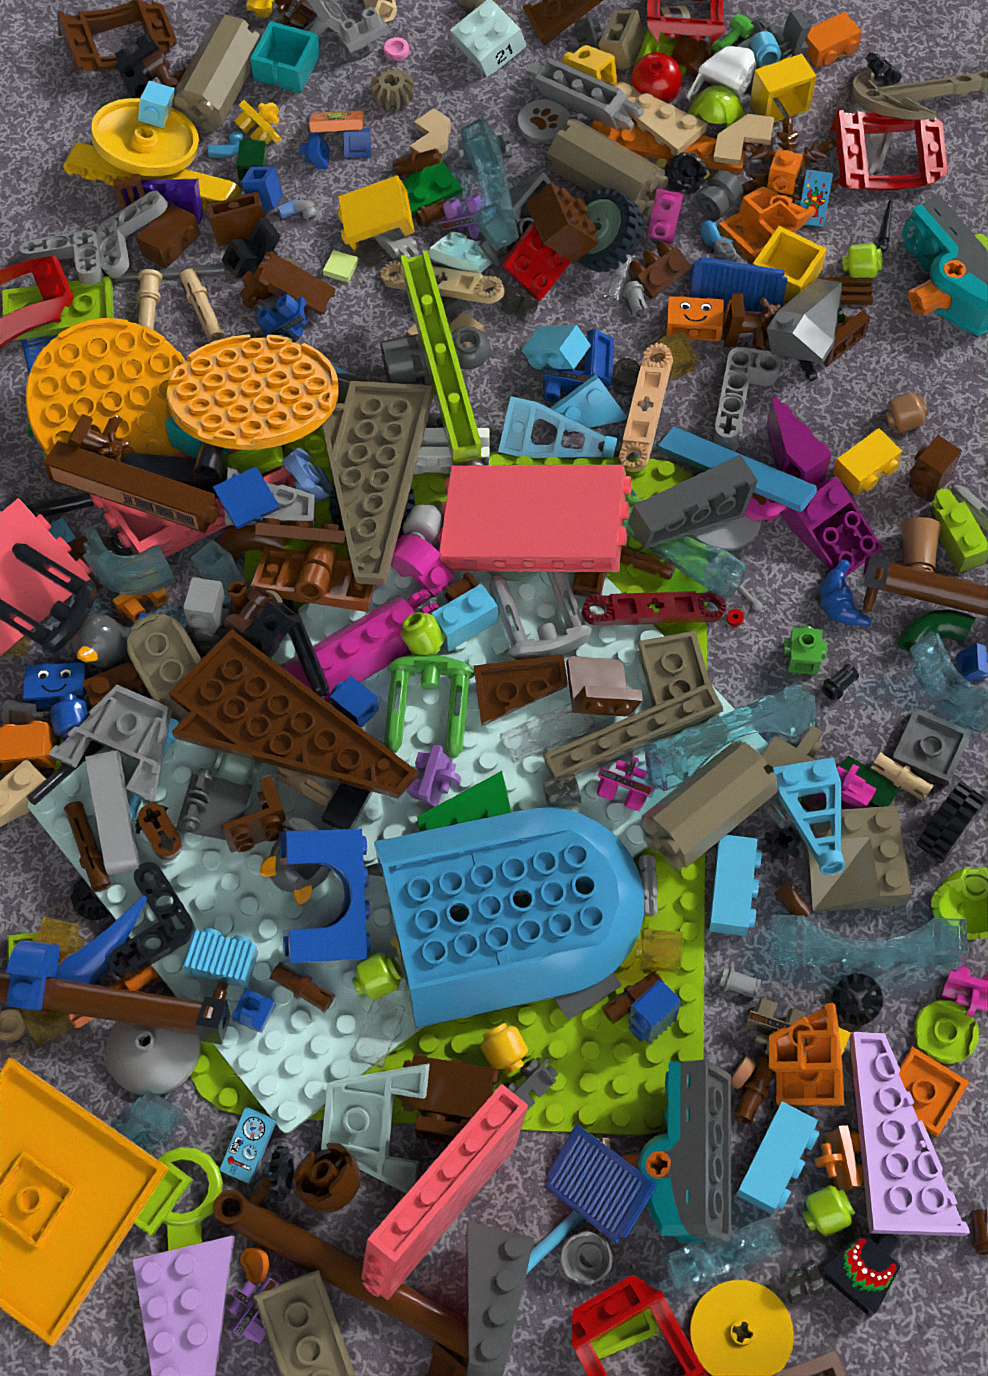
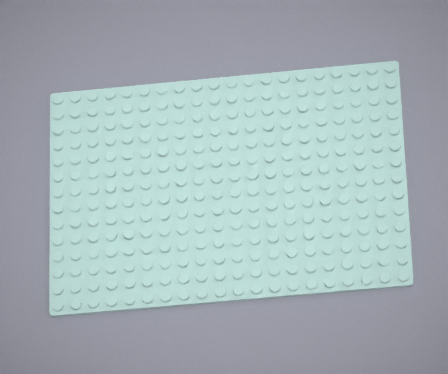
M437 540L433 547L440 552V544ZM390 566L386 586L376 585L368 612L312 603L304 604L298 609V612L312 645H315L396 596H400L407 601L411 595L423 590V588L412 576L401 577ZM450 571L454 578L447 584L448 586L463 578V574L469 572L478 585L482 584L494 600L490 588L493 576L488 572ZM541 572L532 578L522 581H507L528 640L533 638L535 641L540 640L537 629L546 623L554 624L557 635L566 633L568 628L560 611L547 572ZM565 572L572 589L576 572ZM605 577L602 591L603 596L622 593ZM441 591L437 597L429 598L424 604L414 609V612H419L422 608L432 603H437L439 607H442L448 602ZM574 595L581 613L583 604L588 597ZM564 598V599H565V602H566V605H567V607H568L569 613H570L571 616H573V613H572V610H571V608H570L569 602H568L567 598ZM591 606L589 608L591 609L590 612H593L596 616L604 614V610L599 606ZM499 611L498 623L449 652L442 644L441 650L436 654L437 656H445L463 661L473 671L474 665L516 660L509 655L508 651L511 645L503 627ZM507 613L512 629L516 632L517 630L514 625L512 616L510 613ZM583 618L584 624L591 627L590 637L582 646L563 654L565 667L566 661L571 656L620 660L624 665L627 689L642 690L643 701L629 717L653 707L636 645L637 641L663 637L661 632L653 624L594 626L587 623ZM289 633L280 643L277 652L271 657L279 666L297 656ZM387 667L360 682L378 697L379 711L362 729L384 746L391 672L388 671ZM415 673V676H409L403 740L401 747L395 754L417 771L415 761L418 752H431L433 745H441L443 753L448 756L445 749L451 679L448 676L440 675L439 686L433 690L420 686L421 674ZM474 676L469 680L463 750L457 758H451L452 763L456 764L454 772L459 774L462 779L459 786L449 788L448 794L442 793L439 804L502 771L512 813L534 808H560L583 814L609 829L622 842L634 859L649 847L644 841V836L647 833L641 824L642 815L733 741H737L738 744L746 742L760 755L766 750L768 743L714 688L723 706V712L719 713L726 737L725 742L665 753L662 739H659L555 784L542 754L628 717L572 713L568 683L566 688L481 727ZM401 687L396 689L395 712L399 710ZM457 692L455 716L460 714L462 692ZM176 739L175 743L170 744L162 761L156 797L153 803L169 808L166 813L175 829L192 773H199V769L204 768L212 772L211 777L219 778L218 769L214 768L219 750ZM105 746L104 748H102L100 751H98V752L95 753V754H100V753H105V752H110V751H115V750L110 749V748H108V747ZM121 753L126 771V780L124 782L125 787H127L140 761ZM633 756L639 758L637 767L646 770L647 775L644 780L633 776L632 780L653 787L655 791L652 798H647L646 803L639 812L624 806L629 790L621 786L618 787L613 801L598 796L597 790L600 778L597 775L601 767L625 776V772L615 769L618 760L629 764ZM84 761L39 803L33 805L28 802V808L91 888L86 870L81 868L79 862L81 856L68 818L64 812V807L71 802L81 801L83 803L99 851H102L86 762ZM262 762L256 780L249 778L247 784H251L252 788L244 817L262 810L257 795L258 792L262 791L259 780L271 776L286 819H305L320 830H339L322 822L321 817L327 807L318 804L305 795H297L295 789L275 778L277 772L282 774V772L278 771V766ZM418 771L417 779H423L424 772ZM313 776L314 780L333 790L334 794L340 785L338 782ZM353 788L355 791L361 790L360 788ZM126 789L127 798H128V800H129V798H130V796H131L132 793H130V792ZM407 789L398 799L373 792L353 829H362V836H366L367 854L363 855L364 867L378 863L374 847L375 841L420 832L417 816L432 808H429L424 801L412 798L408 794ZM143 799L132 820L140 864L153 862L161 868L192 918L195 930L203 931L204 928H212L221 932L223 937L231 939L235 935L250 938L257 947L258 957L247 989L274 1000L276 1006L262 1033L234 1022L230 1017L222 1045L213 1044L269 1116L277 1120L276 1125L285 1134H289L325 1106L327 1084L329 1082L364 1075L422 1028H415L409 1002V987L406 974L396 948L390 943L391 938L397 934L384 877L369 875L368 886L364 887L365 900H368L370 906V916L366 920V933H369L371 937V950L367 952V958L379 952L387 956L392 955L401 969L403 978L400 979L398 990L379 1000H371L365 994L360 996L352 982V978L356 977V964L364 959L284 963L282 930L320 928L331 923L339 915L344 902V890L340 879L332 870L326 880L312 890L310 899L300 906L296 904L293 892L280 890L273 884L270 877H264L259 874L262 862L266 857L270 856L276 841L269 842L266 840L255 844L249 851L231 853L226 840L177 831L182 843V850L179 856L169 861L162 860L154 853L143 831L141 830L140 834H136L135 823L140 809L144 805L152 803ZM164 834L161 835L162 847L160 849L173 850L172 844L175 841L169 842ZM135 871L108 876L112 885L104 891L94 892L115 920L121 917L143 896L134 881ZM149 872L145 873L144 881L150 884L153 891L156 890L158 886L154 881V875H151ZM583 882L575 884V888L580 894L587 895L591 893L590 887L585 886ZM519 892L513 896V902L519 908H526L531 904L530 897L526 893ZM170 896L160 897L156 902V908L159 910L169 909L173 904V898ZM145 902L136 924L129 934L130 939L159 922L147 902ZM455 906L450 910V916L456 922H463L468 918V912L462 906ZM176 914L171 917L176 928L175 931H178L180 934L186 932L185 925L179 922ZM158 938L148 939L144 943V950L148 953L156 952L161 946V941ZM189 942L152 964L153 968L177 998L203 1002L205 996H213L214 990L219 983L218 981L185 974L182 964ZM280 961L302 976L309 975L312 977V982L335 995L334 1001L325 1013L302 998L299 1000L294 998L293 992L270 980L272 971ZM227 984L225 1000L228 1002L230 1015L232 1016L246 988Z

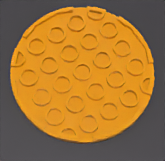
M92 319L65 329L42 349L33 363L26 386V411L36 441L48 456L57 441L67 444L82 414L93 418L90 425L91 429L100 434L103 433L108 420L119 415L122 421L115 433V438L120 442L128 441L130 443V446L126 448L124 453L163 456L176 454L180 450L170 445L164 423L171 416L168 409L166 392L171 373L177 365L181 366L186 360L164 336L147 326L144 327L128 322L125 319Z
M250 334L228 337L195 350L186 357L187 360L181 366L177 365L168 379L169 384L166 392L169 412L176 424L187 434L214 446L240 450L276 447L310 434L319 428L332 414L339 395L336 371L322 353L308 344L303 343L300 345L290 342L288 337L267 334V338H251Z

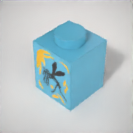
M149 81L140 98L138 121L164 128L172 111L175 88Z

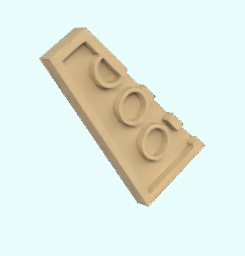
M620 81L615 86L626 94L628 100L641 106L644 110L641 118L629 115L628 118H633L638 122L637 127L643 132L648 130L652 133L658 144L661 146L666 144L671 148L672 155L675 156L684 152L706 132L707 123L658 98H654L650 94H641L633 86L623 81Z

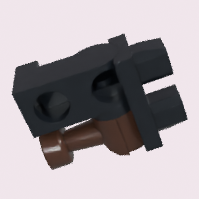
M147 35L137 39L136 44L139 50L133 54L127 48L115 54L118 62L115 67L120 73L131 98H141L148 82L155 78H158L162 85L176 89L179 82L176 78H171L169 75L170 63L157 43L154 40L152 41Z
M252 585L247 592L248 603L239 614H232L226 617L223 626H219L214 634L219 637L218 643L232 629L272 660L271 657L277 652L282 640L291 628H295L302 618L282 602H271L273 598L268 592L256 585ZM259 608H264L256 622L253 621Z

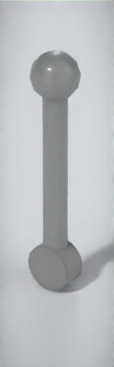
M723 565L720 568L721 575L728 577L750 602L753 611H760L762 603L755 600L732 575V569L729 565Z

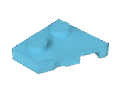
M596 374L551 407V409L588 428L627 419L625 413Z

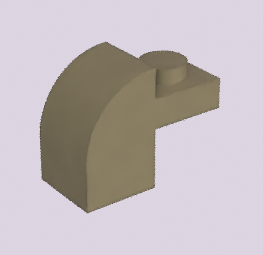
M812 725L797 748L775 735L762 754L767 762V765L764 767L766 773L770 774L773 767L815 761L823 744L819 743L823 731Z

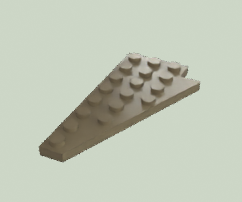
M350 381L345 403H337L332 414L322 424L352 569L357 583L386 586L434 396L432 385Z

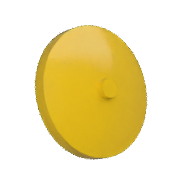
M128 98L111 102L103 106L95 114L91 126L92 144L104 160L121 170L133 174L139 173V175L164 176L185 169L195 159L199 142L197 130L188 117L173 107L164 128L138 121L140 98Z

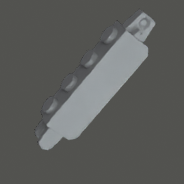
M549 58L544 66L531 63L525 70L529 74L530 80L534 81V86L545 97L616 130H619L621 127L631 131L634 123L628 118L629 115L641 118L644 114L641 106L628 100L626 94L621 89L552 58Z

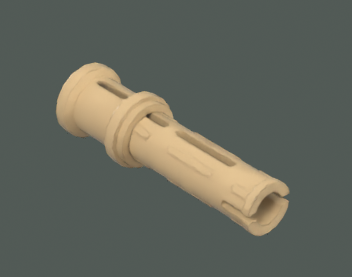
M143 269L138 273L140 290L136 293V299L140 304L138 325L147 326L154 330L155 309L161 299L158 291L159 284L162 282V274L153 269Z

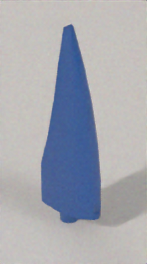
M143 895L108 929L79 951L67 957L57 967L56 977L52 978L96 985L109 968L108 959L110 953L127 940L147 897Z

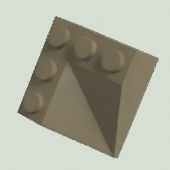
M897 806L841 810V853L844 858L845 868L837 874L824 875L820 872L817 861L802 838L813 912L906 906L912 892ZM829 821L809 824L815 838L832 835Z

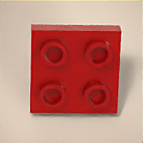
M532 222L500 265L533 298L542 301L571 260L543 244L534 222Z

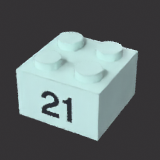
M493 0L483 2L450 29L456 45L486 77L496 72L527 47L521 29Z

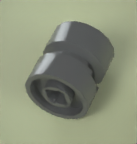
M720 170L707 182V185H704L693 198L694 206L701 214L709 213L711 214L709 219L718 221L729 210V207L743 195V187L732 173Z

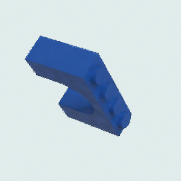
M362 829L285 831L279 833L280 865L318 864L325 866L338 876L344 890L342 909L339 915L328 925L314 929L282 930L284 963L367 959V952L371 950V937L369 933H366V920L370 916V906L368 900H365L364 887L368 886L369 875L363 863V855L367 854L366 836H362Z

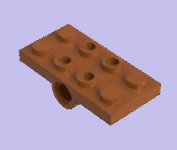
M323 541L311 543L307 552L265 546L251 586L256 585L264 590L275 591L281 599L364 612L369 611L376 585L357 583L351 559L337 557L335 548Z

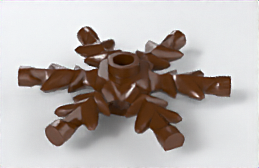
M785 118L782 121L783 132H776L782 141L777 144L784 150L797 153V151H794V148L799 145V142L794 141L798 138L800 132H793V119ZM833 137L820 145L819 141L815 140L810 149L805 146L797 178H805L807 169L805 164L807 161L817 163L816 158L829 157L825 151L837 147ZM744 142L743 144L744 151L753 153L749 156V159H763L761 164L773 162L775 154L772 147L767 150L764 144H758V146L749 142ZM761 169L762 173L749 174V177L753 180L741 184L743 192L747 194L756 187L760 188L763 186L766 188L770 170ZM832 180L830 191H835L838 182ZM795 183L792 195L783 193L780 195L792 198V203L795 204V199L801 200V195L796 190L801 189V187Z

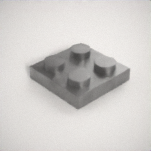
M915 707L892 760L903 767L907 765L911 768V771L948 787L972 731Z

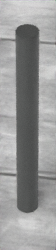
M225 264L153 269L162 274V279L180 278L181 272L186 269L196 270L198 277L226 274ZM141 270L126 271L121 277L117 278L118 283L139 281L138 273Z

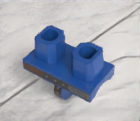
M285 294L276 302L278 312L274 313L268 307L259 310L257 322L264 329L263 338H267V334L289 335L293 339L301 337L303 335L302 326L306 324L304 306L307 305V301L302 296L294 300L288 294Z
M544 368V400L554 403L558 402L561 392L571 393L592 376H586L585 371L575 370V368L560 370Z

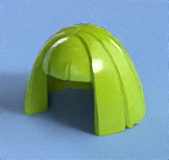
M712 85L703 89L693 99L687 110L688 114L698 119L701 116L703 120L709 123H726V128L746 116L738 96L731 89L723 85Z
M986 867L961 868L947 876L933 893L931 908H933L932 912L938 923H942V927H946L950 933L956 936L960 935V938L977 940L978 937L981 940L988 938V868Z

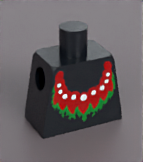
M862 1233L821 1270L819 1275L871 1318L881 1306L901 1267L890 1256L900 1244V1241L893 1234H879L873 1242Z

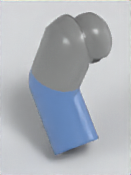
M292 200L276 207L281 219L299 212L303 213L305 219L314 217L317 214L314 208L315 204L311 200Z

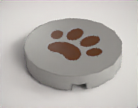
M547 99L534 100L526 104L519 112V132L531 143L552 144L556 133L560 129L564 131L568 129L569 126L566 125L569 121L568 112L561 104Z

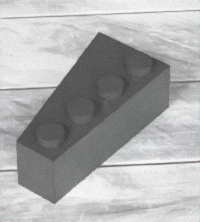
M470 1221L467 1223L465 1235L466 1376H503L534 1238Z

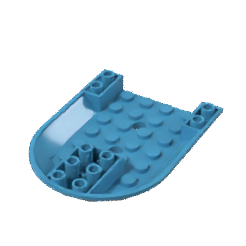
M534 808L374 842L380 873H383L409 987V1002L415 1028L585 990L611 975L625 961L639 936L644 917V891L638 868L626 847L609 829L583 814L560 808ZM583 882L585 886L590 887L591 893L587 895L580 894L576 890L575 884ZM519 892L526 893L530 897L531 904L526 908H519L514 904L513 896ZM455 906H462L467 910L468 918L463 922H456L451 918L450 910Z

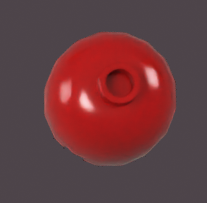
M654 52L643 56L637 61L633 67L630 81L631 86L639 93L650 94L654 98L669 104L681 92L682 75L678 63L672 57L665 53Z

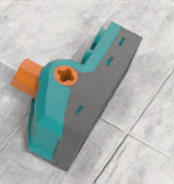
M938 195L914 207L911 216L905 220L901 235L904 239L903 244L912 256L920 259L923 270L926 272L930 271V279L909 290L907 298L910 302V308L916 315L921 314L925 316L934 312L955 326L979 337L988 332V250L944 199Z
M707 1060L668 1062V1072L665 1075V1094L668 1098V1106L664 1112L668 1133L652 1138L644 1145L640 1154L623 1155L622 1158L658 1184L647 1205L661 1236L676 1237L681 1244L728 1242L731 1237V1074Z

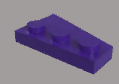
M198 179L141 180L145 195L152 191H158L167 201V206L173 204L194 214L197 223L200 224L203 210ZM133 186L132 190L137 201L140 199L137 187ZM124 188L122 189L126 206H129L131 202L127 190Z

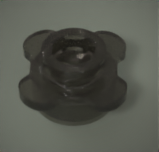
M374 239L368 240L363 247L355 249L356 257H360L366 267L377 265L382 259L387 257L386 250L381 249L378 246V242Z

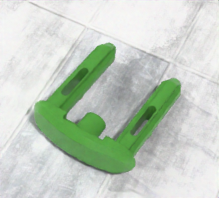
M411 655L396 658L387 667L388 671L391 672L384 736L385 747L393 753H397L402 745L409 676H415V673L421 674L420 686L433 690L439 686V676L444 675L451 679L445 749L449 757L457 758L464 745L469 680L474 677V671L465 662L445 656ZM401 687L399 710L395 712L396 689ZM457 692H462L460 714L455 716Z

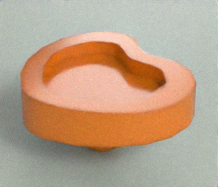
M258 1247L245 1249L240 1256L241 1266L246 1271L247 1280L253 1284H259L265 1280L268 1273V1255Z

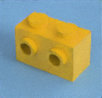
M878 428L836 459L833 474L857 496L864 490L866 492L870 491L876 486L880 478L884 475H892L899 468L902 450Z

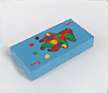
M806 169L800 206L806 209L812 206L816 209V212L805 225L824 228L833 173Z

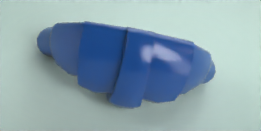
M841 560L826 575L822 584L818 586L820 607L831 621L834 620L850 626L855 624L868 627L871 624V618L860 614V611L855 608L853 593L845 581V573L849 569L850 564L847 560Z

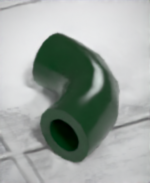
M952 609L930 610L914 618L900 634L897 644L901 649L916 656L924 655L931 642L937 639L948 638L964 644L976 617Z

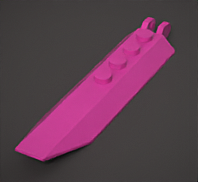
M423 589L414 593L407 601L400 596H396L313 645L330 686L329 695L326 697L322 696L321 698L329 702L331 700V692L339 682H345L350 676L358 682H362L387 667L396 658L410 653V650L401 639L402 624L409 615L415 613L414 609L429 600L430 594L427 590ZM432 603L422 608L419 612L431 614L440 607L437 603ZM298 655L280 665L311 689Z

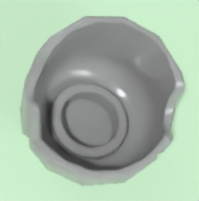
M582 1231L572 1235L562 1246L560 1263L565 1275L569 1279L584 1285L594 1284L603 1280L612 1268L613 1252L608 1241L597 1233ZM581 1254L593 1268H588L582 1264Z

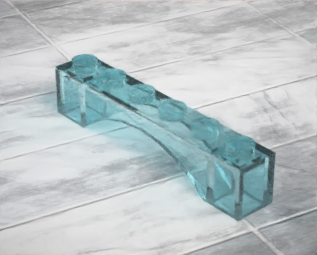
M481 117L460 129L464 149L474 170L480 190L481 208L476 211L478 228L496 251L510 245L519 238L499 138L486 120Z
M632 488L631 494H626L625 501L629 502V518L633 506L641 501ZM629 518L624 519L623 527H626L627 534L640 543L628 524ZM688 536L648 548L664 560L674 563L677 569L709 591H712V593L716 592L718 596L720 595L722 599H725V602L744 582L747 565L722 548L700 543Z
M791 685L773 695L763 696L756 702L737 707L727 714L710 718L707 722L698 726L686 728L681 733L657 740L656 743L644 747L648 780L665 792L682 784L698 771L712 755L725 745L741 737L761 732L782 733L795 737L809 731L812 725L818 727L815 695L799 685Z
M771 915V960H776L779 965L783 966L796 965L797 962H810V965L817 967L827 966L829 963H842L845 967H859L862 963L875 964L879 968L894 967V964H907L912 969H923L927 965H940L942 969L954 970L960 968V966H965L968 958L967 919L933 918L923 927L905 936L890 940L861 941L832 934L815 925L803 915Z

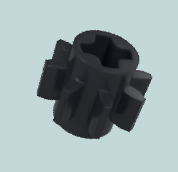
M776 825L774 834L770 832L765 833L764 840L769 843L763 846L762 852H769L771 854V863L779 859L782 860L784 865H787L790 855L795 858L798 857L800 851L794 846H798L802 839L801 837H794L792 833L793 827L787 830L781 829L779 825ZM777 840H781V843L784 845L788 844L786 849H783L781 844L776 845Z

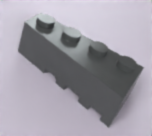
M738 455L652 497L639 501L633 506L628 524L643 548L647 549L744 517L758 480L742 456Z

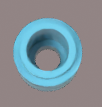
M762 31L751 39L750 48L754 52L755 60L759 66L762 67L779 62L781 50L772 33Z

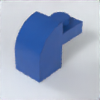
M27 940L17 943L11 953L6 973L11 974L6 1006L42 1010L46 978L56 977L61 945Z

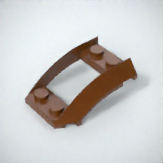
M132 0L109 9L78 11L77 15H64L63 11H58L57 14L58 36H63L73 63L72 73H95L117 70L115 67L118 63L116 56H99L92 35L140 21L145 35L152 41L154 40L163 52L173 48L177 43L163 5L152 1L151 5L142 0Z

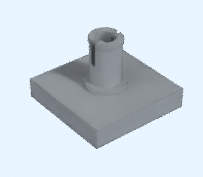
M307 0L317 16L304 31L318 34V37L328 27L337 33L341 32L340 24L348 18L334 0Z

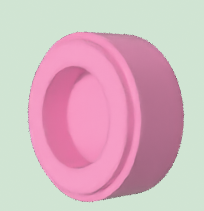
M391 38L384 44V55L391 61L404 60L409 55V44L403 38Z

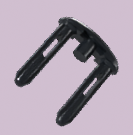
M16 543L12 547V552L16 559L75 595V602L71 607L60 600L53 605L50 616L60 621V624L57 628L54 626L52 631L0 599V620L41 645L43 653L56 652L74 637L88 617L96 599L97 589L95 583L91 579L88 581L83 580L31 546ZM48 569H55L71 579L70 582H65L49 572ZM18 617L22 619L29 625L36 628V631H29L25 627L15 622L14 618Z

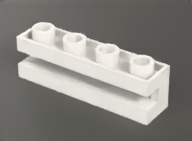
M425 428L414 474H450L451 466H489V428H477L482 444V458L453 464L444 428Z

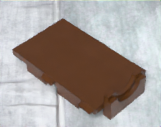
M267 251L253 276L261 283L268 285V291L279 297L288 294L294 300H297L302 296L307 301V305L304 306V311L307 313L310 309L319 315H325L327 311L326 305L330 297L335 296L334 287L279 257L273 251Z
M416 1053L413 1056L412 1062L404 1060L403 1068L429 1064L427 1095L424 1099L403 1095L396 1096L399 1100H403L401 1106L405 1111L414 1112V1109L419 1112L439 1114L445 1118L453 1117L471 1120L492 1096L494 1090L493 1082H497L499 1072L495 1068L465 1064L462 1060L452 1059V1061L429 1058L426 1054Z

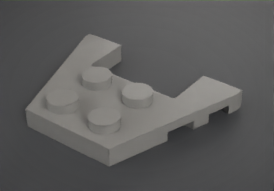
M116 685L89 712L91 715L79 727L75 726L67 733L69 737L59 747L55 745L50 750L49 755L60 762L76 768L90 741L117 750L126 756L140 761L126 789L130 793L153 803L156 797L172 710L166 705Z

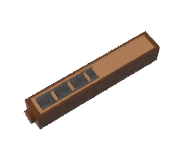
M60 441L56 442L44 461L49 480L202 533L207 531L210 524L215 523L219 514V508L213 493Z

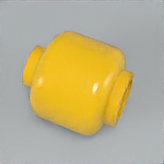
M504 1022L482 1035L484 1040L480 1044V1049L490 1068H495L496 1071L504 1069L509 1074L524 1065L521 1059L527 1055L528 1047L516 1026L507 1027Z

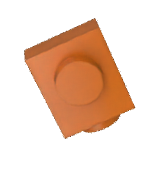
M777 149L770 167L767 188L775 192L792 195L802 164L803 154Z

